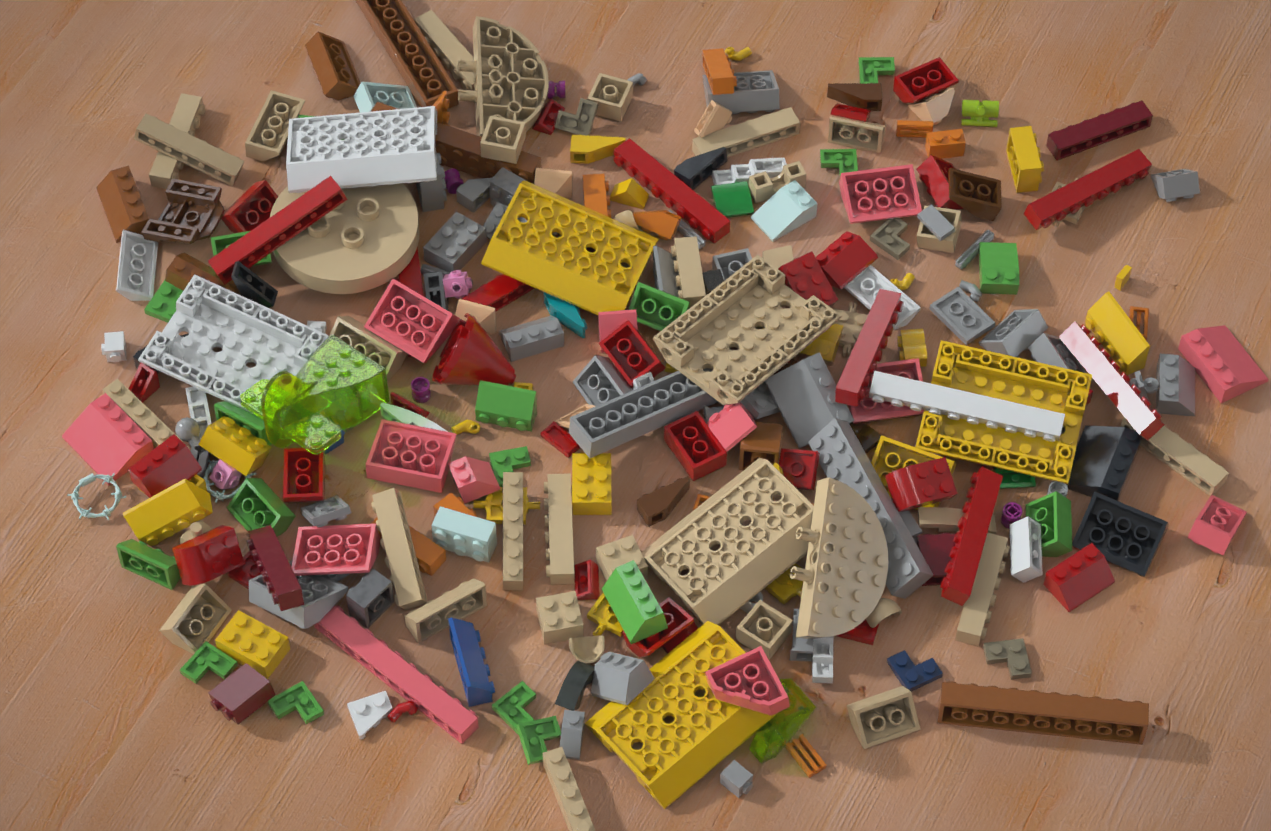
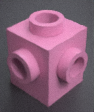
M455 270L450 272V274L444 275L443 285L446 298L455 297L459 299L468 295L470 288H472L471 277H468L467 271Z
M219 459L213 468L210 479L219 489H231L239 484L242 473Z

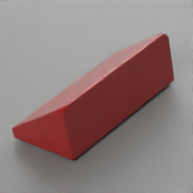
M550 99L544 105L532 129L552 135L555 130L554 127L559 110L565 111V108L553 99Z
M394 392L390 393L391 405L407 409L425 418L429 415V411Z
M591 559L574 565L577 600L599 599L598 565Z

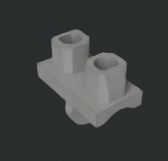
M1134 372L1136 378L1129 381L1130 384H1135L1141 390V397L1145 396L1148 399L1147 393H1154L1159 388L1157 379L1150 377L1143 381L1141 372Z

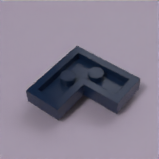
M905 650L887 658L888 665L901 685L911 692L943 676L941 669L933 658L916 666Z

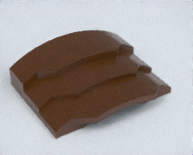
M172 179L165 191L169 202L158 220L149 219L141 232L144 240L160 243L169 241L192 244L197 240L209 238L217 228L225 211L220 202L222 188Z

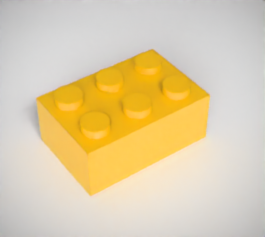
M1031 126L1014 127L1009 130L1006 153L1016 193L1038 191L1039 183H1042L1041 172L1044 171V163L1040 161V148L1036 146L1037 136L1036 133H1033Z
M225 416L206 428L198 444L245 476L263 465L272 448L265 440L257 438L251 434L250 430L239 426L232 418Z
M572 453L573 515H612L611 453H601L592 458H589L586 453Z
M239 610L215 639L217 649L236 660L242 666L247 663L266 679L270 677L290 651V643L287 636Z

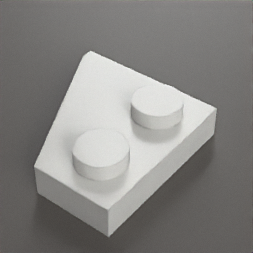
M386 691L347 703L360 740L366 737L365 734L372 727L375 728L379 725L381 720L386 718L393 710Z

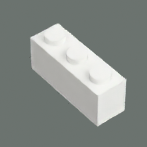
M1028 516L1010 524L1009 534L1011 575L1023 583L1043 575L1041 524Z

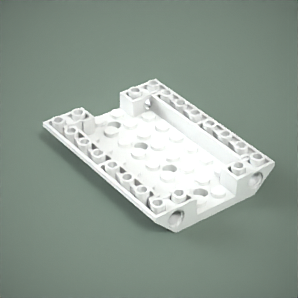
M435 106L289 119L286 159L289 193L307 192L329 176H332L341 189L437 180V154L435 148L437 109Z
M194 274L176 301V312L162 333L156 331L138 361L275 424L284 419L316 368L329 335ZM185 331L188 332L189 335L181 337L179 333ZM214 347H221L222 351L214 352L212 349ZM248 362H253L256 364V366L249 368L246 366V364ZM286 377L290 381L288 383H282L280 382V379Z

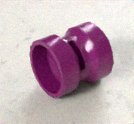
M565 80L558 83L549 81L548 99H553L554 97L566 98Z
M449 169L444 172L446 188L450 194H456L457 188L464 184V182L460 178V173L457 169Z
M417 377L412 380L413 400L417 403L427 402L431 397L429 380L424 377Z
M1014 502L1005 504L1002 511L1001 524L1010 529V524L1021 520L1022 507Z

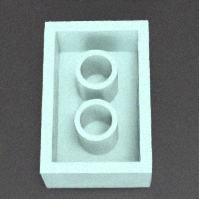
M440 506L431 525L433 542L459 556L465 555L476 561L489 563L497 545L496 523Z

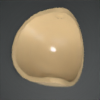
M627 210L615 215V220L643 232L641 226L636 224L632 211Z
M880 598L878 604L866 620L869 626L874 628L892 614L896 617L900 616L902 611L895 601L888 598Z
M604 636L569 638L570 650L580 662L593 663L601 658L604 652Z

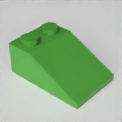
M979 242V276L982 294L1017 295L1019 289V262L1016 243Z

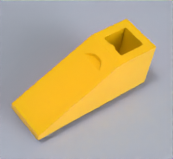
M572 135L570 163L589 164L613 156L614 149L625 142L626 138Z

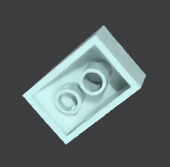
M361 82L353 96L360 113L371 112L377 102L398 109L417 108L409 87L403 85Z
M794 180L780 188L751 216V219L774 242L815 218L818 203Z

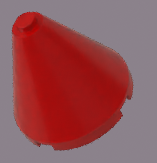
M466 313L464 317L467 320L460 319L439 356L441 357L439 366H435L432 381L442 385L479 386L480 380L507 386L508 384L512 385L517 376L514 374L515 369L473 315Z

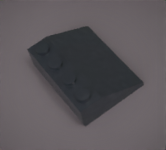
M1085 425L1076 447L1069 483L1066 484L1068 489L1092 497L1094 492L1118 501L1139 450L1142 436L1137 431L1126 427Z
M1094 492L1074 537L1072 546L1081 550L1093 543L1108 562L1145 577L1161 545L1169 523Z

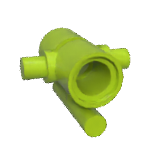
M962 100V116L971 117V119H962L961 126L997 127L998 120H989V117L998 118L999 101L982 100V102H979V100Z

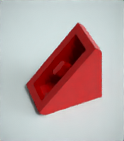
M140 363L128 389L143 403L160 388L157 371L146 364Z

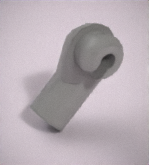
M638 73L628 78V81L633 82L634 87L636 83L639 85L645 84L647 79L643 74Z
M961 280L959 288L971 293L970 298L978 302L980 296H982L979 288L975 284Z

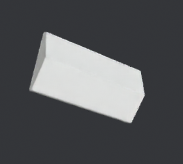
M126 230L122 231L116 291L130 301H150L153 297L158 242L144 240L143 235Z
M871 265L844 287L869 310L874 303L879 289L901 293V301L904 302L903 310L898 312V321L896 325L893 324V330L906 326L921 310L919 305Z

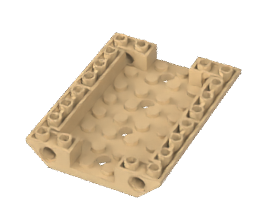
M757 255L654 336L653 340L668 364L722 405L737 404L840 320L842 316L814 295L808 300L802 298L785 285L784 273ZM784 305H786V306H789L790 308H789V309H787V308L783 309V308H781V307L784 306ZM757 326H762V327H764L765 329H759V330H758V329H756L755 327H757ZM731 347H736V348H738L739 350H733V351H732V350H730L729 348H731ZM710 368L713 371L705 372L703 369Z
M759 458L641 553L647 566L661 581L665 580L680 596L686 608L702 625L707 621L720 625L807 554L809 542L796 539V534L800 535V533H796L798 527L811 530L814 506L768 460ZM776 495L782 496L779 501L772 500ZM751 520L748 526H742L743 521ZM715 544L721 545L718 550H716V551H712V550H711V547H712L713 545H715ZM684 569H689V570H690L687 575H685V576L680 575V573H681L682 570H684Z

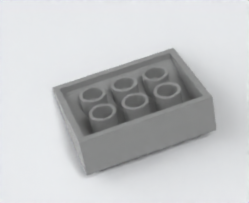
M773 70L734 73L737 79V87H734V93L720 95L712 94L706 75H702L707 107L711 100L731 110L732 114H739L740 112L756 113L761 110L773 112L776 109H780L779 87Z
M820 352L778 372L764 381L798 448L808 445V441L834 418L846 421L849 424L854 421L847 405L835 402L837 385Z
M262 575L249 580V602L303 629L320 622L348 591L347 586L325 575L296 576L302 589L304 605L280 611L278 604L274 605L266 583L263 582Z

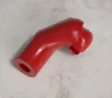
M413 701L397 704L387 717L391 722L395 723L405 712H408L409 715H414L418 711V707Z

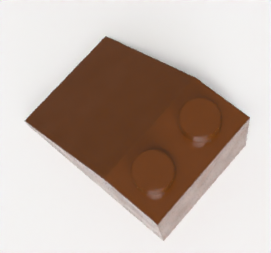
M949 168V198L975 217L994 221L1002 208L1001 180Z

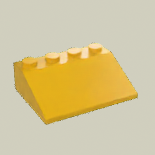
M881 435L871 464L890 498H892L885 475L907 466L943 457ZM946 458L951 475H953L956 463ZM941 502L922 507H939Z

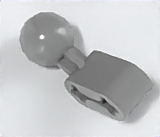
M182 418L175 427L176 435L182 441L189 442L192 447L191 453L202 468L197 475L204 478L211 453L198 445L200 442L198 436L200 426L198 422L192 418ZM204 449L205 452H202L199 456L198 452H201V450Z

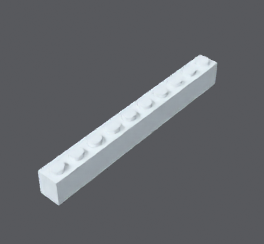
M874 371L869 397L875 402L883 403L887 401L897 407L905 405L914 411L927 410L932 414L948 415V418L953 420L962 418L971 424L983 423L993 429L998 427L1005 428V431L1010 433L1023 432L1025 436H1040L1049 442L1059 441L1065 414L878 371Z

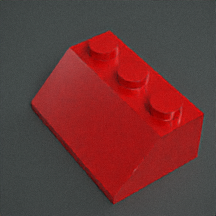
M938 57L895 76L893 91L902 102L914 103L959 83V80L943 60Z
M930 155L916 170L920 175L919 179L926 185L928 194L934 198L935 206L953 210L963 209L949 198L948 170L949 168L955 169V167L948 161Z
M266 180L255 182L224 212L221 220L233 233L251 231L270 218L273 205L279 196Z
M846 231L823 252L817 255L816 259L830 285L843 289L877 260L878 255L859 235Z
M175 434L128 468L131 481L149 498L183 479L190 480L202 470L187 445Z
M1091 543L1047 571L1043 585L1068 612H1071L1115 583V579L1105 556Z
M670 597L659 604L666 619L667 629L633 644L629 642L623 631L627 647L639 658L649 656L694 622V618Z

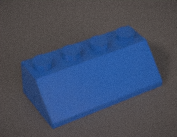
M448 618L450 640L468 706L472 707L493 702L492 694L495 693L493 681L489 682L488 676H491L488 664L484 665L483 659H486L484 648L479 647L478 642H481L479 630L475 631L473 623L456 618Z

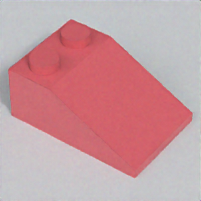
M1211 494L1196 518L1187 538L1198 545L1209 548L1214 553L1224 555L1247 512Z

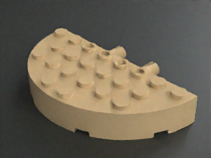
M476 16L473 26L474 61L458 60L457 71L473 72L475 91L459 89L458 101L475 103L477 136L483 137L490 116L525 122L527 132L539 118L546 100L549 83L546 65L540 58L537 48L519 31L511 26L506 27L498 24L499 21Z
M829 477L817 480L811 530L803 527H798L796 533H800V535L796 534V539L809 542L805 569L793 566L790 571L795 573V575L790 574L791 579L803 581L796 638L817 639L836 636L852 630L861 624L874 610L882 596L887 580L888 548L878 517L858 492L848 485Z

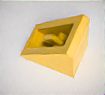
M633 178L615 184L610 195V201L642 210L649 198V193Z

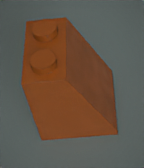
M755 421L757 428L741 440L739 470H745L759 458L768 460L772 465L775 462L779 464L783 425Z

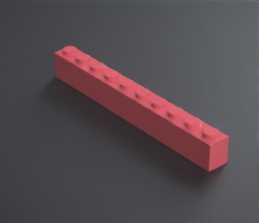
M334 605L320 622L314 624V628L405 700L415 702L419 711L461 744L479 728L478 716L474 711L463 707L457 698H452L443 687L435 685L428 675H422L414 664H408L403 660L400 653L389 649L383 640H378L369 629L361 627L354 617L347 616L340 606Z

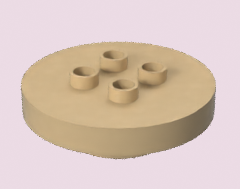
M403 183L343 188L342 191L348 200L273 251L281 268L298 283L310 289L331 294L364 292L381 286L396 277L413 258L420 234L417 206L411 193ZM287 186L276 199L270 217L306 192L289 193Z

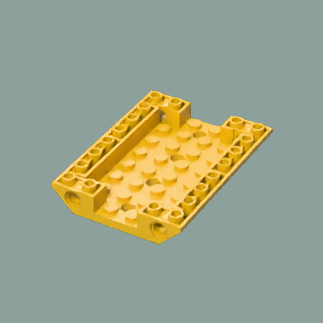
M523 180L519 184L496 228L481 264L598 315V312L626 310L637 282L653 253V246L657 245L659 239ZM523 217L527 222H520L518 218ZM557 232L561 237H554L552 233ZM591 247L595 252H588L586 248ZM626 262L630 267L625 268L620 263Z
M941 340L931 384L1065 414L1063 421L1065 432L1060 435L1059 441L1049 442L1040 436L1028 437L1023 432L1018 431L1010 433L1005 431V428L998 427L993 429L983 423L971 424L966 419L959 418V420H953L948 418V415L932 414L924 410L915 447L931 453L1068 484L1092 374Z
M710 621L705 622L649 669L655 679L628 705L610 701L585 722V726L610 752L614 751L634 772L637 781L664 810L778 714H764L715 698L707 683L705 672L746 652L719 625ZM699 689L706 692L703 697H696L694 694ZM668 715L675 718L670 724L663 721ZM635 742L643 743V747L639 750H634L632 745Z

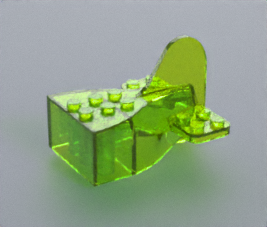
M333 334L315 350L296 376L288 371L279 372L270 380L262 379L240 395L241 405L264 421L267 438L273 445L278 448H285L296 442L312 454L322 453L341 438V430L362 423L381 409L380 404L382 402L387 404L390 402L386 369Z

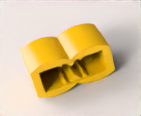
M923 328L900 330V336H897V347H901L899 361L919 358L920 367L927 366V350Z

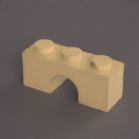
M800 161L784 165L782 172L774 178H769L766 171L749 176L750 194L754 202L758 203L770 199L780 188L794 180L805 188L807 174Z

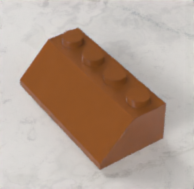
M318 31L305 44V47L322 87L323 94L335 100L353 97L361 83L344 41Z
M129 165L111 170L96 188L116 243L121 242L123 230L142 235L141 232L149 218Z
M185 252L177 255L166 270L165 281L183 291L195 274L241 295L233 280L224 285L212 267Z

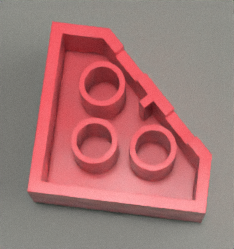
M762 646L705 672L707 683L718 700L768 715H774L790 707L788 695Z

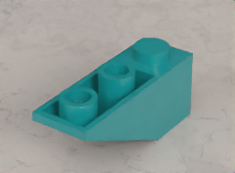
M544 292V304L550 316L558 318L559 323L581 338H585L587 324L585 319L580 317L579 307Z

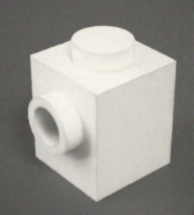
M124 332L104 333L105 344H101L102 355H106L107 362L127 361Z

